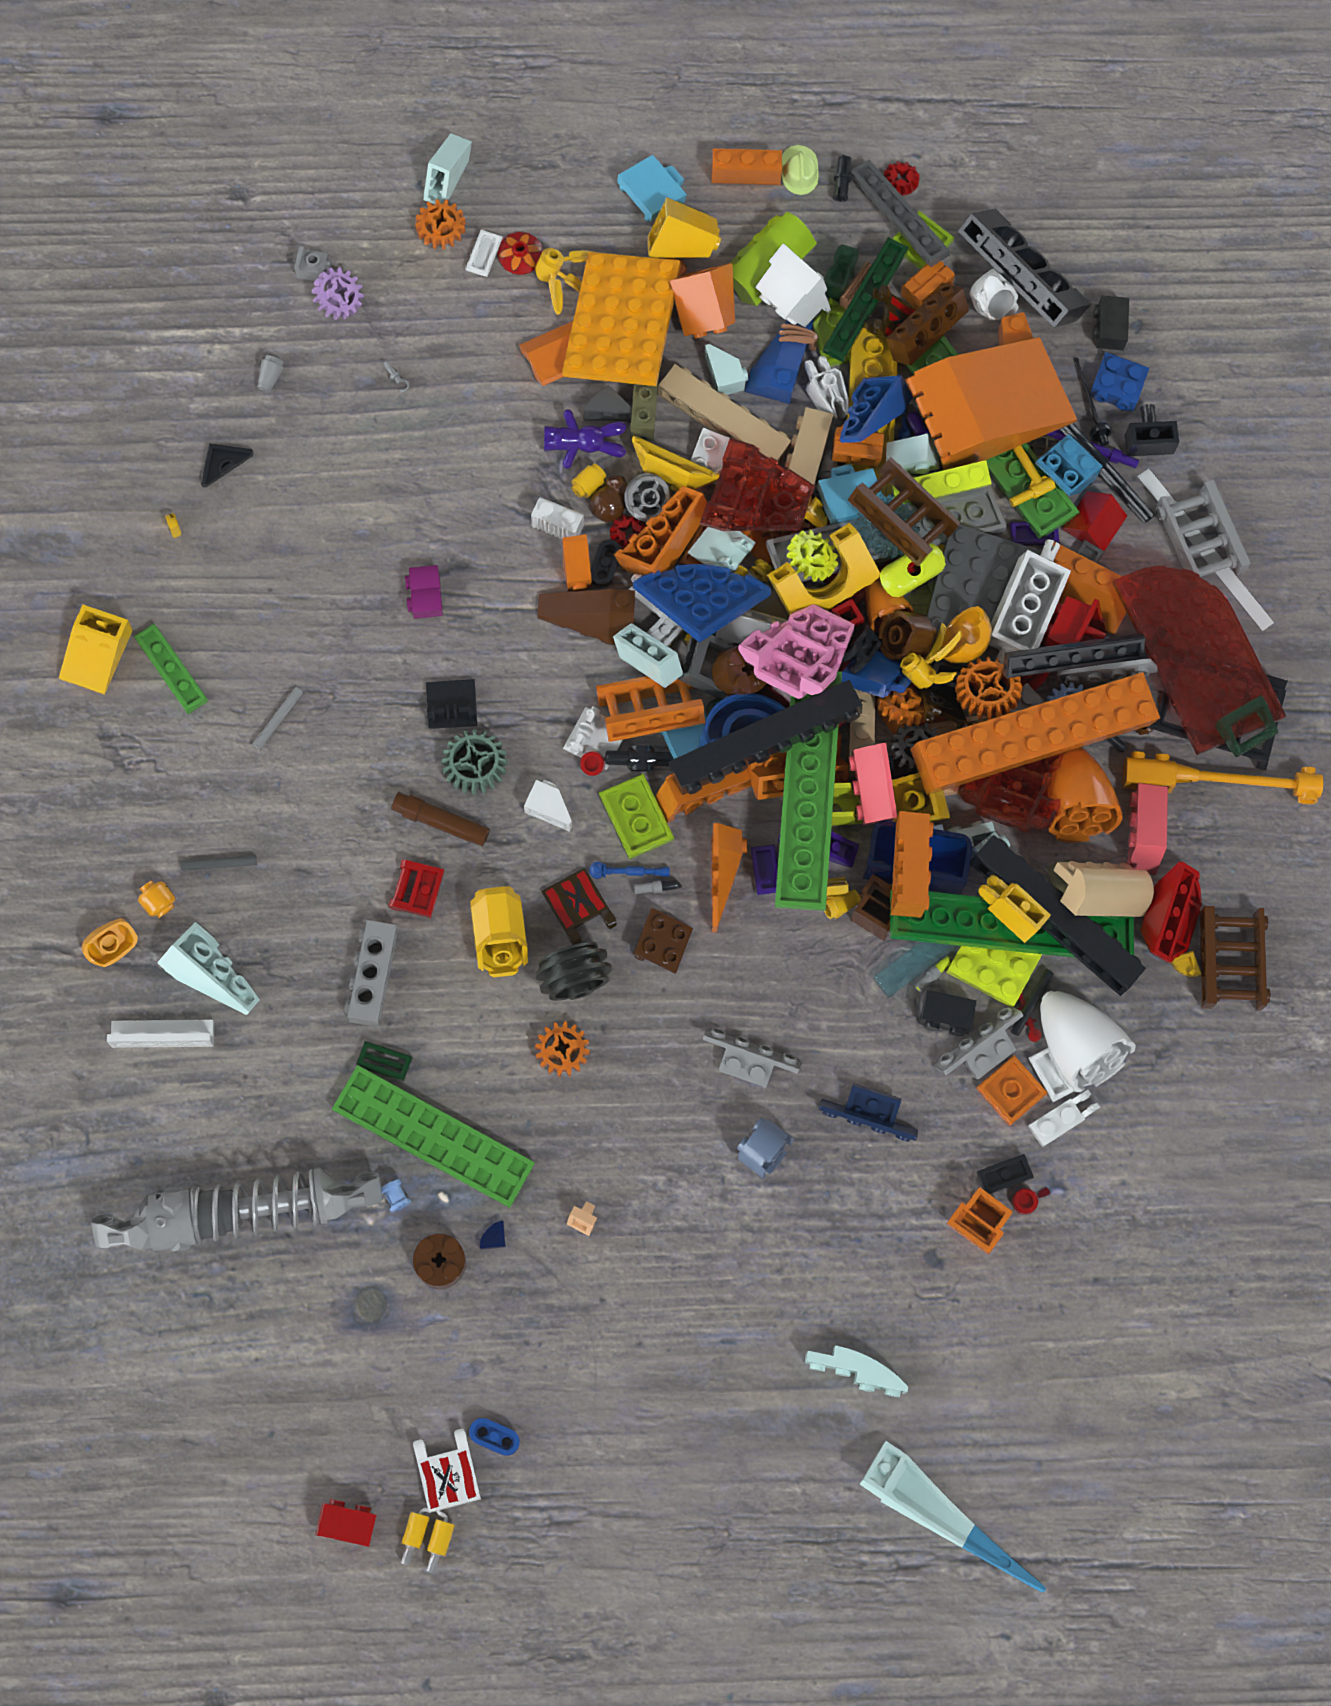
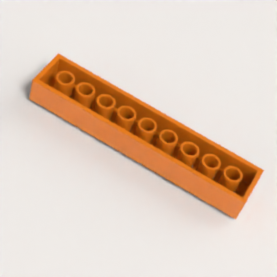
M1142 672L919 741L910 750L927 795L1152 725L1160 719V716Z

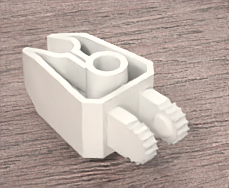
M823 355L817 359V364L821 371L819 374L812 360L805 361V371L810 380L805 390L819 411L833 414L832 423L838 418L837 413L841 419H844L848 414V396L841 371L836 368L831 369L826 357Z

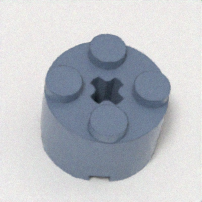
M761 1117L753 1127V1134L750 1138L745 1137L738 1145L737 1150L740 1151L738 1160L765 1179L766 1172L770 1175L787 1154L784 1148L786 1144L792 1145L794 1137L771 1120H765Z

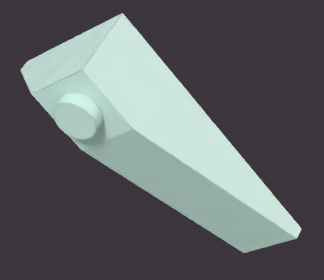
M195 922L158 961V964L176 980L247 1015L260 999L244 977L237 975L231 968L232 961L229 957L224 958L217 949L219 944L215 938Z

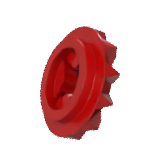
M897 161L895 164H889L888 168L884 171L883 175L901 196L913 193L919 185L920 174L916 171V166L912 167L908 161L905 163ZM898 174L901 176L905 174V181L903 179L897 180Z
M623 514L621 518L615 519L610 527V538L620 545L621 550L630 543L626 540V533L623 530H627L632 525V532L638 535L646 527L643 521L636 519L632 515L625 516Z

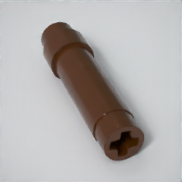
M398 792L392 803L391 810L402 814V817L408 820L421 822L482 847L490 832L488 827L427 803L425 799L413 794L408 796Z

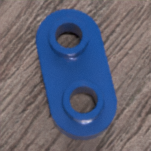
M479 1418L469 1428V1435L474 1443L503 1456L513 1455L520 1446L519 1436L514 1430L489 1419ZM479 1428H487L488 1433L485 1437L478 1435ZM506 1437L512 1440V1444L508 1448L502 1446V1440Z

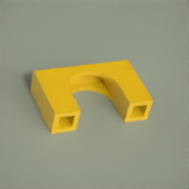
M850 522L829 535L839 553L841 566L836 578L828 585L818 589L804 587L796 571L788 562L767 574L789 615L812 604L830 611L835 605L852 597L854 593L865 586L871 585L880 577V572L864 541Z

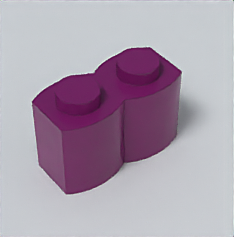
M438 565L409 568V575H405L406 590L411 589V597L407 598L408 612H413L414 619L443 616Z

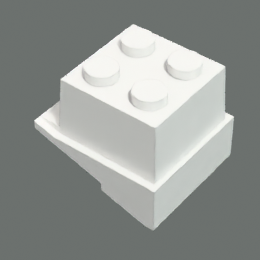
M782 244L769 261L772 265L755 288L762 293L759 297L768 305L773 306L776 309L775 312L782 318L787 319L793 325L799 323L806 327L821 309L827 313L831 311L825 295L827 288L823 280L824 277L819 272L816 273L785 244Z

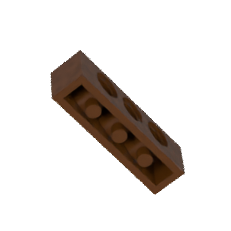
M945 283L886 338L893 361L911 366L969 311L962 287Z

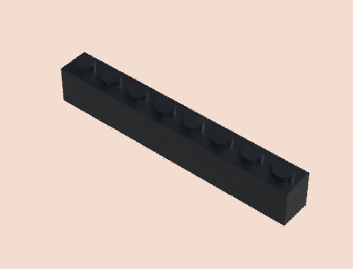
M847 680L669 761L670 771L682 795L686 793L694 794L708 783L716 784L722 781L726 775L733 772L734 774L740 773L752 763H762L768 760L770 755L774 753H784L790 750L796 743H806L812 740L818 733L833 731L840 723L855 721L862 714L863 704L851 681Z
M993 835L969 862L986 879L991 875H995L1008 886L1011 883L1018 884L1051 914L1042 925V928L1119 996L1124 994L1146 969L1138 957L1127 952L1117 939L1111 938L1103 931L1099 923L1092 921L1087 916L1073 914L1060 902L1064 893L1048 883L1043 874L1032 869L1022 856L1016 855L1008 848L1004 840Z

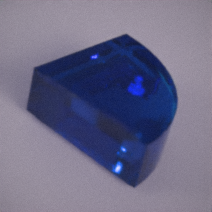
M504 1221L494 1223L484 1232L480 1241V1250L506 1248Z

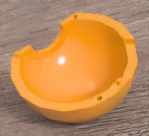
M976 606L962 611L946 627V635L941 649L959 631H961L962 636L957 645L944 657L945 660L951 663H967L978 659L986 651L991 641L992 627L990 619L984 610Z

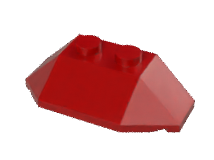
M1179 861L1154 885L1153 899L1145 913L1140 929L1150 953L1167 963L1173 962L1175 958L1188 950L1202 907L1201 888L1198 881L1200 873L1183 861Z

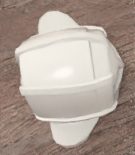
M995 268L981 276L972 285L969 292L975 310L989 320H1001L1002 317L1014 315L1019 308L1016 303L1018 299L1017 290Z

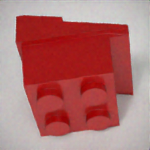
M1067 596L1063 604L1058 602L1040 645L1047 647L1104 639L1108 632L1106 619L1102 618L1099 600L1094 599L1092 605Z

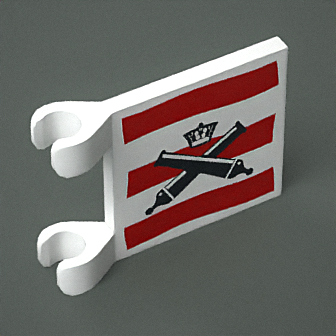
M458 1429L454 1432L458 1450L427 1457L423 1440L413 1442L429 1513L481 1499L464 1429Z

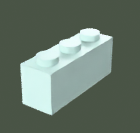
M629 624L613 636L619 657L664 688L683 675L677 653L634 624Z

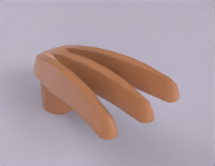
M781 325V328L786 330L779 331V335H785L779 337L780 342L808 344V349L811 351L817 349L819 338L815 332L797 325Z

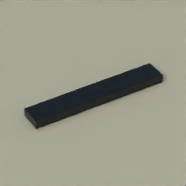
M1140 633L1005 652L1003 675L1006 678L1143 659L1146 637Z

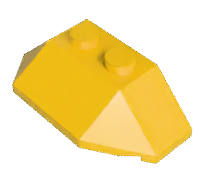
M633 435L632 442L643 472L661 477L665 482L671 484L669 487L671 490L677 492L682 486L696 490L717 482L723 477V475Z

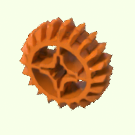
M989 656L985 662H982L978 657L976 664L969 662L967 668H962L960 675L957 677V685L955 686L957 701L962 702V710L969 709L968 714L970 716L977 713L979 720L982 716H987V719L990 720L992 716L997 718L1002 716V713L1005 715L1009 714L1011 709L1015 710L1017 702L1021 700L1023 687L1020 683V676L1006 678L1003 675L1004 664H1000L999 657L995 662L991 661ZM1000 681H1002L1007 686L1008 693L1003 690V687L1000 685ZM970 685L974 687V690L976 692H978L977 697L974 696L973 693L970 691Z

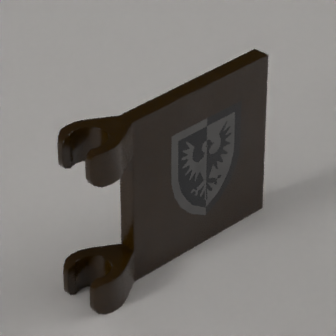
M916 687L925 708L924 719L934 724V718L937 714L957 723V730L973 725L967 722L957 699L932 687L922 689Z

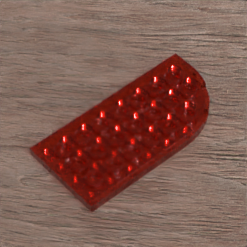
M1166 566L1143 568L1115 579L1112 584L1136 633H1142L1146 637L1144 649L1149 659L1158 667L1157 676L1196 755L1285 719L1286 714L1225 595L1215 585L1212 586L1206 580L1199 577V574L1184 568L1176 569Z

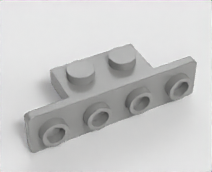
M1141 659L1057 671V676L1064 684L1069 685L1073 682L1074 685H1078L1079 682L1085 681L1101 682L1103 679L1108 678L1123 679L1126 676L1142 672L1144 676H1148L1150 673L1157 672L1158 667L1151 659Z
M1014 1007L1002 1009L997 1017L981 1025L975 1034L963 1039L959 1046L951 1052L942 1055L939 1061L934 1064L935 1069L947 1075L964 1062L973 1078L978 1080L1016 1051L1005 1030L1023 1017L1022 1012Z
M707 1028L703 1036L704 1041L726 1048L718 1070L720 1072L765 1088L774 1066L799 1073L802 1062L792 1054L784 1053L782 1055L774 1052V1049L769 1046L754 1045L744 1037L736 1036L735 1038L726 1035V1032L719 1028Z

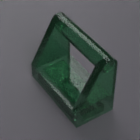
M1262 695L1222 717L1215 724L1216 729L1235 757L1244 754L1278 734V729L1270 709ZM1257 712L1267 729L1238 745L1231 727Z

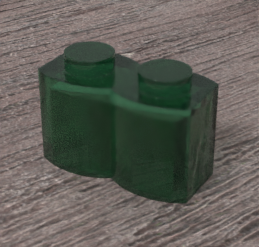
M844 244L837 248L834 254L833 265L830 266L825 277L827 288L825 295L827 298L840 301L842 294L847 289L848 283L855 273L858 249Z

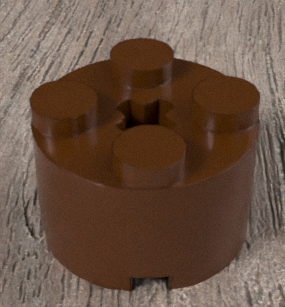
M895 611L893 614H888L881 623L879 638L882 639L883 646H880V649L885 657L893 660L900 659L902 661L910 653L921 655L926 659L933 640L937 635L936 628L932 626L930 620L923 614Z
M739 646L720 652L712 666L714 684L719 690L728 694L727 696L735 694L748 695L761 690L767 684L755 676L754 666L745 661L738 650Z
M433 1234L422 1239L417 1245L413 1254V1266L417 1276L424 1284L433 1289H447L455 1285L464 1275L466 1256L462 1246L456 1239L446 1234ZM438 1256H442L444 1260H447L442 1263L440 1268L433 1262L438 1259Z

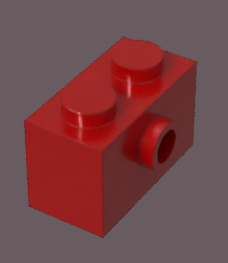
M333 1499L329 1500V1504L322 1503L315 1535L362 1546H370L377 1516L370 1513V1507L356 1505L355 1510L344 1508L345 1502Z

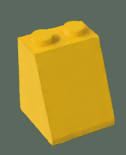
M666 197L647 237L648 256L652 258L710 257L712 251H716L721 242L717 218Z

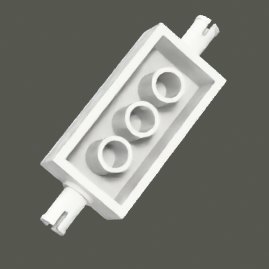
M1053 540L1045 541L1041 555H1037L1029 550L1024 552L1018 558L991 622L992 633L989 645L1000 651L997 658L999 657L1000 664H1004L1005 652L1039 648L1071 572L1053 562L1060 548V544L1057 542L1053 546Z

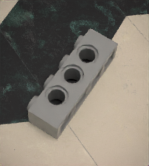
M367 920L366 927H361L359 942H362L361 951L356 952L354 966H358L356 976H351L349 990H353L351 1000L347 999L344 1014L348 1015L350 1023L380 1027L398 936L397 925ZM374 944L382 946V950L377 954L369 952V948ZM369 968L377 970V974L373 978H366L364 973ZM365 992L373 995L372 999L367 1003L359 1001L361 994Z

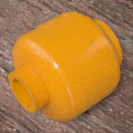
M151 880L140 888L142 893L138 897V902L150 917L157 916L161 918L175 907L173 903L176 897L165 882L159 881L154 883Z

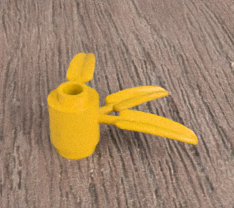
M554 248L543 250L536 264L535 271L541 281L548 282L552 304L557 315L562 312L563 308L562 285L559 279H555L557 275L562 277L565 283L579 293L582 283L573 274L565 275L560 271L563 262H586L588 252L593 251H570L569 256L563 257L561 252Z
M942 623L926 659L921 655L910 653L902 660L900 664L902 672L917 688H928L933 683L945 684L953 680L957 674L956 672H941L936 675V671L929 664L934 660L940 661L957 645L962 636L961 631L941 649L946 635V626Z

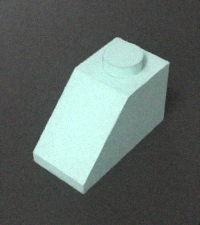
M711 344L705 345L704 356L715 391L726 395L744 391L745 381H748V374L746 368L741 367L739 359Z

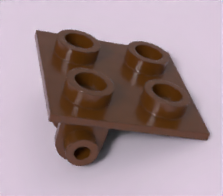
M650 908L633 952L636 954L635 958L640 961L646 959L676 974L693 928L654 908Z

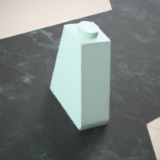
M452 133L447 137L428 163L423 200L435 204L436 199L440 201V204H443L445 200L449 201L469 161L472 141Z

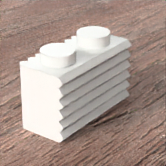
M539 497L531 514L533 528L541 529L542 532L545 531L546 534L550 533V535L555 537L558 536L559 539L580 535L584 526L583 514L542 497Z

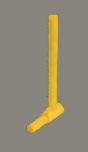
M1021 445L1013 448L1014 453L1032 482L1028 490L1009 499L1011 507H1015L1031 498L1040 497L1056 488L1055 482L1050 477H1041Z

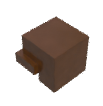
M872 874L859 894V897L862 899L854 910L851 921L885 941L890 933L892 886Z

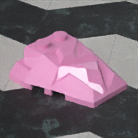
M812 604L789 615V620L780 625L776 621L771 623L770 629L761 633L759 629L752 632L739 645L738 650L745 661L754 666V674L758 679L800 699L807 693L810 695L821 693L836 678L855 624Z

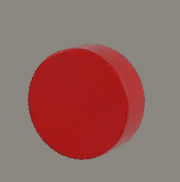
M597 751L585 753L580 760L581 770L589 776H596L602 773L606 765L604 756Z
M1022 1188L1013 1195L1012 1206L1019 1214H1031L1038 1206V1197L1033 1190Z

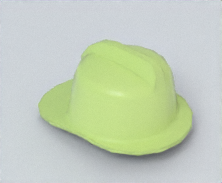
M795 145L789 147L782 154V180L784 186L788 191L797 195H804L813 191L818 184L819 178L816 154L806 146Z

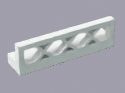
M214 1020L111 1021V1034H107V1042L112 1048L214 1047Z

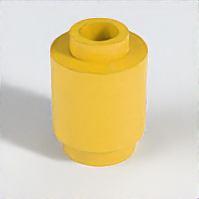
M593 463L591 466L585 467L571 481L573 485L571 489L579 498H589L604 484V479L607 476L600 466Z

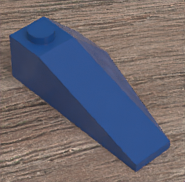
M812 319L806 327L799 323L796 325L812 330L814 320ZM778 332L752 367L745 392L790 404L807 344L780 342L779 337L785 335H779Z
M902 375L863 378L852 395L853 405L848 409L849 419L844 422L840 436L841 443L863 441L906 410L913 396L908 390Z

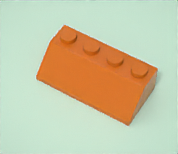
M1060 545L1053 562L1071 572L1058 602L1063 604L1067 596L1092 605L1094 599L1099 600L1102 618L1107 621L1108 633L1115 635L1140 585Z

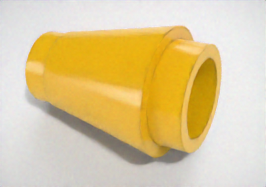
M853 889L847 894L827 896L826 911H824L829 919H838L861 901L858 892Z

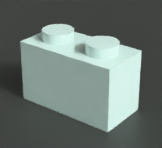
M929 434L888 442L886 461L892 457L910 475L927 474L932 470L939 469L940 455L934 444L936 439L932 438Z

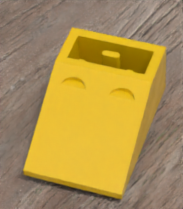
M82 604L71 631L59 679L105 695L133 631L129 621Z

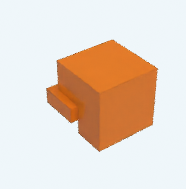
M979 1187L966 1204L961 1202L946 1224L989 1255L1004 1234L1000 1229L1013 1211Z

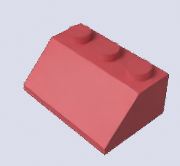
M886 743L854 749L852 756H849L848 760L850 771H855L856 781H852L854 796L858 795L860 804L856 805L857 819L862 820L863 825L893 821L897 818Z

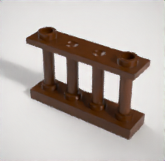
M890 457L879 471L882 477L869 488L863 482L859 484L848 498V501L915 565L919 566L933 550L929 544L942 532L949 538L961 522L905 471L899 463ZM888 483H891L900 493L886 505L876 494ZM908 499L917 510L903 521L894 511ZM926 516L935 526L921 538L911 528Z
M1204 906L1200 910L1202 1009H1212L1220 999L1256 1000V1010L1261 1011L1267 1006V1003H1270L1271 993L1266 983L1265 931L1268 929V916H1264V908H1259L1253 914L1254 918L1220 917L1218 914H1215V906ZM1218 926L1254 928V942L1219 941V938H1215V929ZM1219 951L1255 952V966L1220 965L1219 962H1216V953ZM1219 975L1255 976L1256 990L1220 989V987H1217L1216 977H1219Z

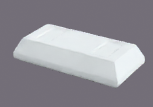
M480 230L465 270L488 277L503 236Z
M1049 1047L1028 1058L1053 1102L1074 1092L1054 1061Z

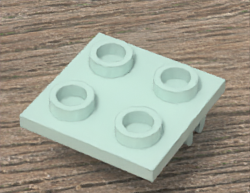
M717 515L688 551V554L702 564L730 568L733 573L748 552L752 550L755 542Z

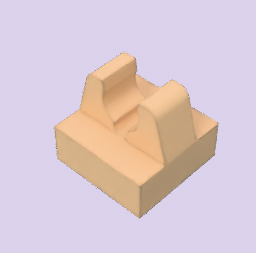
M586 1201L582 1209L574 1206L569 1215L567 1225L590 1236L597 1217L592 1215L595 1205Z

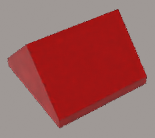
M1087 491L1076 507L1079 513L1065 523L1062 530L1081 542L1085 539L1105 551L1127 518V514L1112 494Z

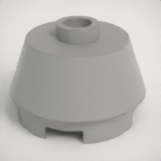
M644 473L633 478L625 491V504L628 511L636 519L645 522L651 517H656L662 511L661 507L671 498L666 482L661 477L651 473Z

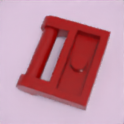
M402 860L399 880L394 897L389 901L388 908L432 918L445 873L444 869ZM411 872H418L409 903L403 902Z

